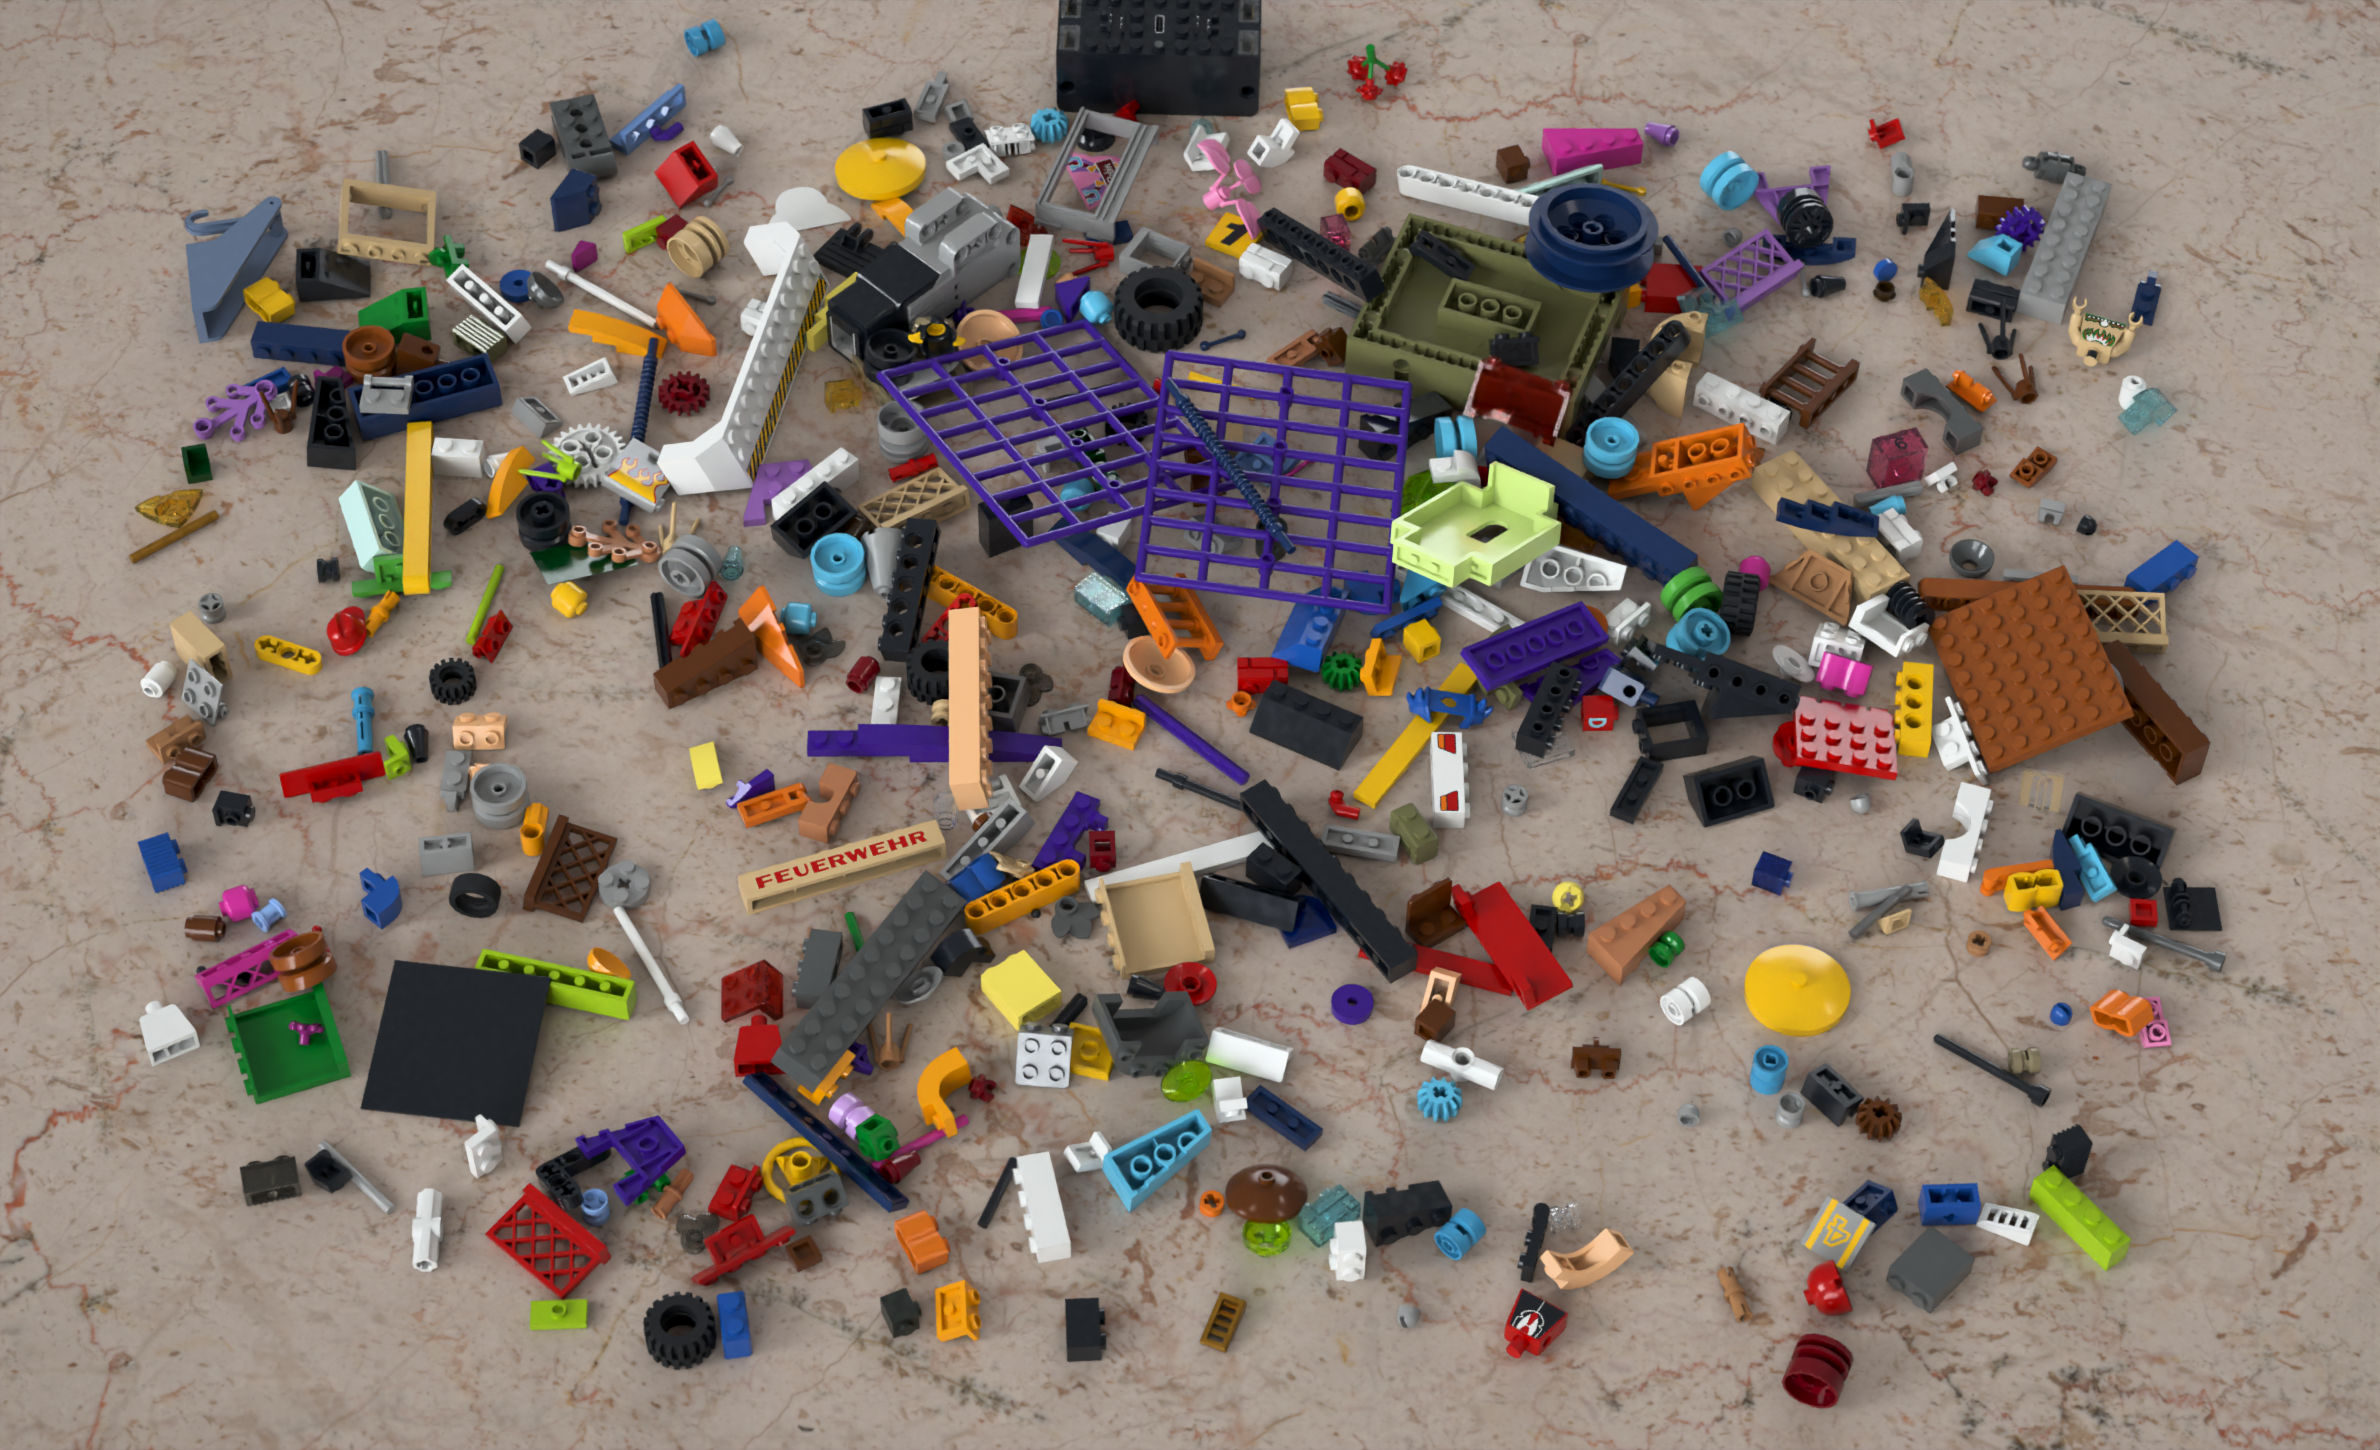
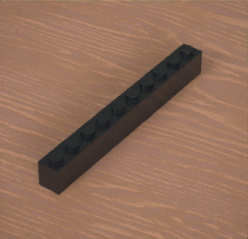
M1265 779L1241 792L1240 809L1278 853L1303 869V883L1358 947L1362 949L1391 984L1414 971L1418 957L1416 948L1411 943L1408 944L1405 941L1399 928L1395 925L1392 926L1387 920L1384 911L1372 903L1369 894L1365 890L1359 888L1352 874L1346 873L1341 867L1338 858L1335 855H1331L1326 850L1323 841L1312 834L1309 825L1304 820L1301 821L1291 804H1286L1281 798L1278 789L1275 786L1272 787Z

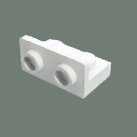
M1626 598L1605 616L1608 622V641L1615 646H1619L1624 640L1628 641L1637 629L1645 627L1651 618V604L1646 602L1640 607L1629 598Z

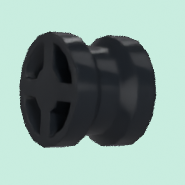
M332 557L331 560L317 559L319 583H325L326 580L340 581L338 557Z

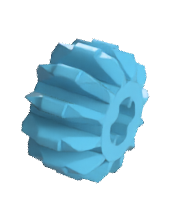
M1046 107L1045 110L1038 109L1037 113L1032 115L1030 129L1036 140H1042L1043 144L1047 141L1053 144L1055 140L1062 141V138L1067 136L1068 119L1062 110L1057 111L1056 107L1053 109Z
M1445 1076L1441 1081H1437L1434 1077H1432L1430 1083L1424 1081L1421 1089L1417 1092V1107L1419 1111H1423L1425 1118L1432 1116L1434 1122L1438 1118H1442L1445 1122H1447L1449 1116L1455 1118L1458 1110L1462 1107L1461 1088H1456L1455 1081L1447 1083Z

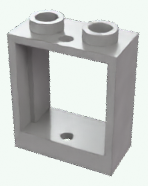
M1141 227L1119 255V272L1129 275L1134 271L1139 272L1144 267L1153 268L1152 265L1139 261L1147 250L1174 260L1175 262L1171 266L1173 270H1187L1192 263L1191 246Z

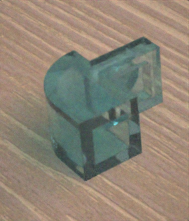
M2149 388L2136 394L2133 397L2135 402L2118 418L2135 436L2152 420L2161 426L2178 410L2159 389Z

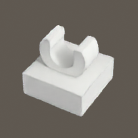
M1951 462L1924 479L1928 486L1937 482V489L1943 493L1948 490L1945 481L1948 482L1950 487L1957 484L1956 478L1950 474L1958 469L1954 462Z

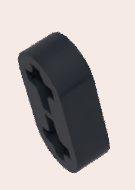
M471 498L446 516L443 526L451 534L459 535L485 516L487 506L478 498Z

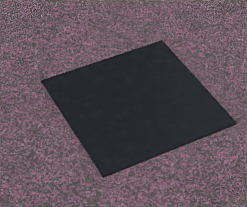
M395 960L361 1109L476 1122L475 1117L481 1114L486 1120L491 1119L496 1125L519 1127L551 977Z

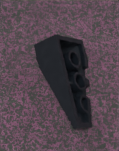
M1950 209L1924 255L1923 264H1918L1917 278H1921V288L1949 289L1956 249L1955 209Z

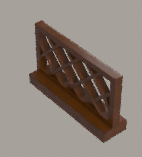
M559 814L524 894L523 909L533 912L534 908L583 923L599 886L598 877L606 870L618 838L569 823V817ZM572 832L581 835L584 841L573 845L569 836ZM603 842L609 844L608 849L597 853L593 844ZM588 846L592 855L580 858L576 850ZM571 852L576 861L564 865L560 857ZM596 860L600 868L589 873L584 864ZM579 866L584 875L572 879L567 870ZM563 872L567 881L555 885L552 876ZM587 880L591 889L580 893L575 884ZM571 886L575 895L563 899L559 890ZM553 892L558 899L557 902L552 904L542 901L543 896ZM579 900L583 907L581 913L569 910L567 904Z

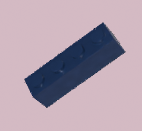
M257 321L250 342L254 358L346 367L342 343L345 336L350 333V330Z

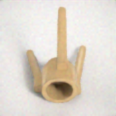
M676 502L672 503L670 534L666 539L663 526H658L662 555L670 550L671 545L679 537L675 535ZM699 517L696 518L688 534H695L701 520Z

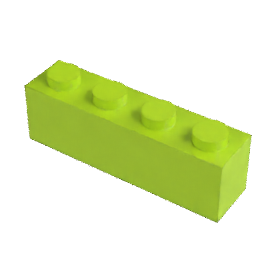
M2053 1165L2034 1178L2029 1197L2105 1271L2126 1257L2131 1239L2059 1169Z

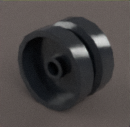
M883 328L872 332L867 337L863 371L871 382L883 386L876 377L879 371L916 362L918 345L908 339L909 333L901 329ZM915 372L890 379L897 387L909 383L914 378Z
M544 491L530 494L520 501L516 508V519L519 538L525 548L534 552L569 544L568 537L569 531L572 529L570 507L565 498L557 493Z

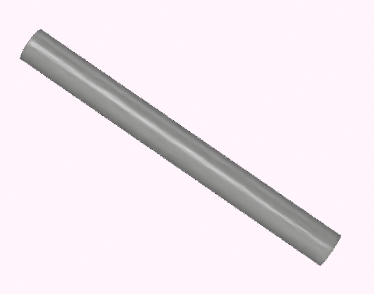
M324 1140L319 1143L318 1149L320 1151L322 1149L329 1150L335 1162L348 1168L353 1176L351 1180L386 1214L390 1215L394 1212L396 1207L327 1141Z

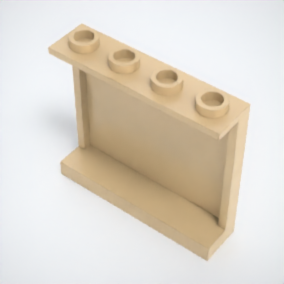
M1191 861L1180 863V872L1108 885L1104 884L1103 877L1099 878L1098 888L1095 889V898L1097 904H1102L1103 910L1100 911L1103 926L1108 927L1109 933H1106L1108 947L1113 948L1115 955H1112L1115 971L1119 970L1122 980L1131 978L1132 974L1139 975L1141 973L1145 976L1167 972L1173 966L1183 962H1196L1202 965L1214 963L1215 947Z

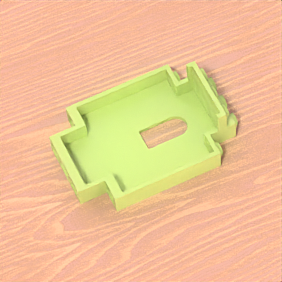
M1494 461L1489 466L1488 485L1483 489L1461 481L1393 520L1390 543L1394 544L1392 562L1450 588H1454L1468 578L1492 586L1559 545L1562 523L1557 521L1558 504L1553 502L1555 486ZM1489 525H1501L1508 529L1487 543L1470 537Z

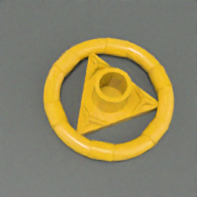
M804 1137L789 1138L778 1143L770 1150L762 1164L761 1177L764 1178L763 1183L766 1189L774 1198L785 1204L786 1201L782 1189L777 1187L772 1178L775 1160L790 1186L820 1175L830 1161L827 1157L810 1156L803 1151L795 1152L791 1156H780L782 1153L795 1147H811L819 1151ZM830 1161V1170H834L841 1178V1170ZM834 1189L828 1190L824 1195V1199L829 1194H831ZM803 1200L799 1205H809V1200Z

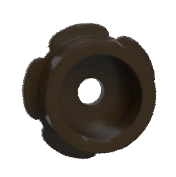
M1880 281L1873 290V295L1881 302L1893 300L1896 297L1894 292L1895 286L1889 281Z

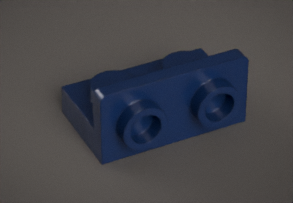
M1867 1180L1843 1202L1844 1205L1877 1224L1872 1234L1898 1211L1893 1190L1870 1180Z

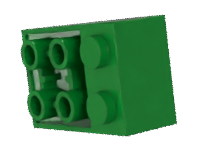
M426 287L401 289L358 311L359 327L369 325L383 327L390 331L394 337L395 344L400 343L403 333H408L424 340H432Z

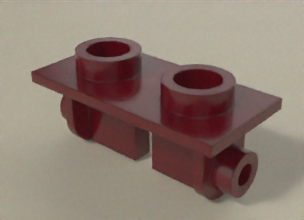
M1124 662L1123 667L1117 666L1112 670L1110 688L1112 690H1109L1108 701H1114L1117 704L1131 708V704L1134 702V685L1137 681L1129 674Z

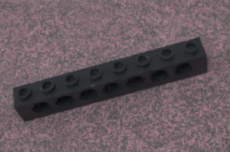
M1273 207L1256 220L1266 242L1365 302H1371L1386 290L1377 268Z

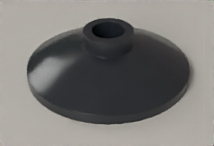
M2128 856L2121 858L2113 864L2110 870V876L2117 887L2116 891L2128 898H2150L2160 890L2162 885L2160 870L2151 861L2142 857Z

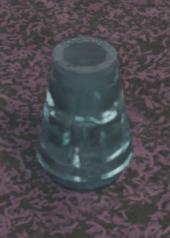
M738 546L729 547L722 560L723 565L720 573L726 580H737L744 572L742 549Z

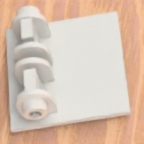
M1016 123L1012 127L1007 128L993 126L990 127V130H984L991 146L989 149L997 157L1006 156L1005 144L1008 156H1011L1010 143H1013L1015 155L1018 154L1017 143L1019 154L1031 153L1032 150H1035V137L1029 125L1024 123Z

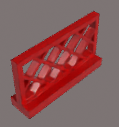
M529 1183L522 1190L524 1195L485 1235L558 1298L565 1300L600 1263L605 1265L612 1257L606 1245ZM527 1205L532 1210V1219L518 1220V1212ZM549 1224L551 1226V1235L536 1236L537 1225ZM532 1225L531 1237L517 1238V1227ZM512 1227V1239L500 1240L496 1236L503 1228ZM567 1239L570 1241V1251L555 1252L556 1240ZM551 1241L550 1253L536 1254V1242ZM531 1243V1255L519 1256L517 1254V1244ZM586 1255L591 1259L585 1267L574 1268L575 1256ZM570 1257V1269L555 1270V1258ZM550 1259V1271L538 1272L536 1270V1260ZM570 1275L569 1283L562 1290L555 1286V1276Z

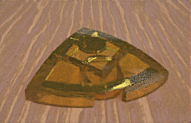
M186 489L173 491L172 494L162 497L157 495L135 506V510L156 523L181 528L198 507L203 496V490Z

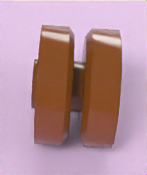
M369 325L356 328L345 336L342 343L347 373L353 377L354 382L363 385L365 374H372L373 377H393L396 375L397 352L394 337L390 331L380 326Z
M311 931L294 936L276 946L269 953L268 958L273 969L281 971L278 975V980L284 991L296 992L307 989L324 981L337 970L338 965L333 954L326 952L328 943L322 932Z

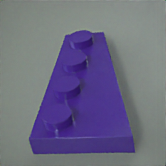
M1605 648L1580 659L1578 664L1568 666L1580 670L1579 681L1582 682L1579 695H1574L1572 699L1574 700L1573 706L1582 700V696H1588L1599 687L1609 666L1618 664L1621 661L1609 649ZM1545 675L1538 677L1536 682L1529 685L1527 682L1519 685L1523 696L1530 702L1533 701Z

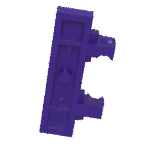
M1079 791L1076 792L1031 864L1035 872L1066 859L1076 861L1080 866V871L1083 870L1086 865V855L1075 850V846L1081 836L1088 829L1106 831L1109 827V818L1099 814L1100 812L1097 811L1100 807V799Z

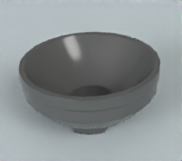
M536 271L530 274L527 279V296L532 302L542 309L544 307L558 308L563 304L564 297L561 291L550 279Z
M1974 539L1956 542L1949 554L1951 567L1958 574L1967 578H1977L1990 572L1995 559L1992 549L1987 544ZM1971 563L1976 566V569L1967 570L1963 565Z

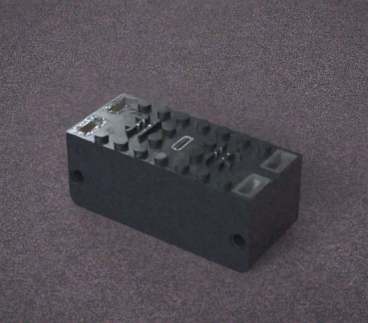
M1059 0L1056 47L1057 107L1063 112L1079 113L1081 107H1085V110L1115 114L1118 109L1136 100L1140 107L1135 114L1252 117L1256 115L1259 110L1262 0Z

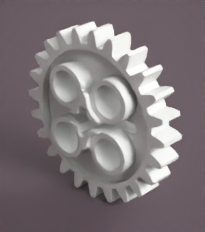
M588 423L586 428L578 424L577 430L569 427L568 434L561 431V438L555 437V444H552L565 454L574 457V461L582 464V470L576 481L568 479L566 485L574 482L575 488H577L580 484H584L585 489L591 483L596 488L598 482L603 481L612 464L626 447V444L623 443V437H618L617 431L610 433L608 426L602 430L600 424L592 428L591 423ZM552 450L548 451L549 455H552L560 460L562 459V457L554 453ZM549 460V463L553 466L555 472L557 474H560L559 472H557L558 464Z

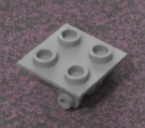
M190 658L181 699L208 723L215 726L217 717H225L229 713L228 705L221 701L223 684Z

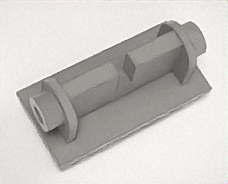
M1078 702L1068 705L1067 709L1057 711V708H1051L1043 711L1038 719V724L1044 723V725L1040 726L1042 735L1047 734L1051 736L1066 732L1064 723L1067 722L1070 731L1087 728L1092 722L1090 714L1085 715L1089 704L1081 705Z

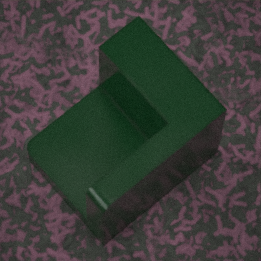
M206 444L181 447L188 484L213 480Z

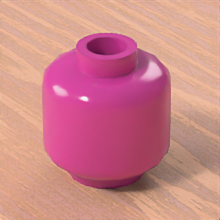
M1755 555L1742 560L1738 572L1759 575L1760 592L1768 586L1771 567L1764 558Z
M240 885L225 890L222 894L223 901L218 902L223 917L229 916L232 922L251 918V914L257 911V908H260L254 888L249 889L247 885Z

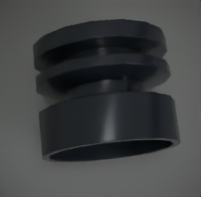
M1796 188L1781 198L1777 206L1776 216L1789 240L1795 246L1804 249L1814 248L1829 238L1833 230L1834 220L1818 193L1808 188Z

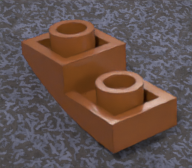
M2037 446L2027 459L2023 458L2009 474V477L2030 489L2057 464V457Z

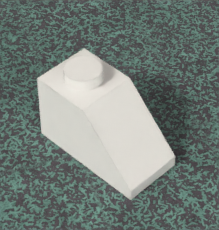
M1045 745L1019 785V788L1035 802H1039L1066 782L1078 761L1061 747Z

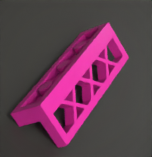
M288 929L194 975L197 984L203 988L211 1008L214 1009L277 978L281 971L273 969L268 974L259 972L261 964L269 959V953L276 946L298 934ZM243 971L252 973L248 984L244 986L235 984L239 973ZM219 983L228 985L225 995L215 1000L210 988Z

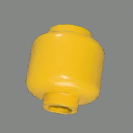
M1351 187L1343 188L1335 196L1336 211L1341 219L1355 221L1362 217L1366 206L1363 195L1359 190Z
M572 581L560 582L550 596L552 598V606L568 618H572L576 614L581 616L589 605L586 603L588 598L587 592Z

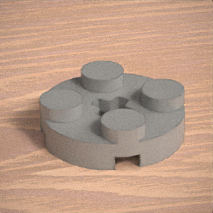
M623 860L619 864L607 868L598 877L600 898L605 905L612 909L622 906L625 907V910H632L645 903L649 897L651 888L650 877L644 868L634 864L631 860ZM624 883L629 884V888H628V889H626V888H624V887H622V888L619 889V887H620L621 884H624Z

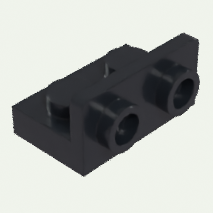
M1642 634L1638 639L1633 637L1625 645L1620 653L1623 657L1619 664L1623 667L1633 657L1639 668L1644 671L1647 669L1652 673L1660 661L1650 657L1651 652L1645 649L1649 639Z

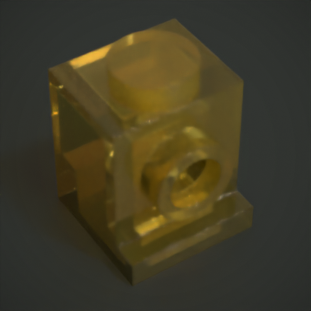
M853 379L825 382L824 403L831 414L836 413L838 408L846 410L859 406V401L862 400V391L860 387H857Z

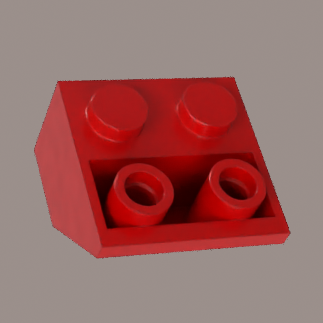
M694 140L673 151L654 172L679 209L718 188V175Z

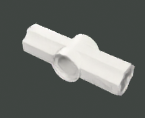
M1431 1039L1426 1042L1420 1060L1449 1072L1455 1081L1466 1082L1469 1080L1492 1090L1498 1088L1504 1073V1068L1475 1057L1472 1050L1459 1047L1454 1049Z
M431 1188L424 1189L418 1193L416 1218H413L412 1238L414 1242L413 1267L421 1272H431L434 1268H438L439 1242L443 1241V1219L441 1217L443 1196L442 1192Z

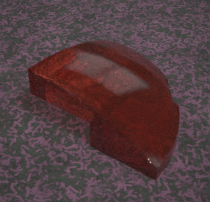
M1010 204L1006 219L1020 229V246L1028 247L1031 234L1048 235L1044 226H1041L1039 229L1038 225L1034 224L1035 217Z

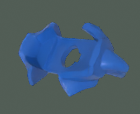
M1429 686L1424 691L1423 688H1418L1414 696L1410 692H1407L1406 695L1411 713L1419 715L1428 723L1433 722L1432 711L1461 715L1466 718L1459 724L1461 729H1468L1470 726L1483 724V720L1494 709L1493 706L1486 707L1487 699L1485 698L1480 702L1477 701L1475 694L1464 695L1435 690ZM1451 698L1456 702V706L1448 707L1441 700Z

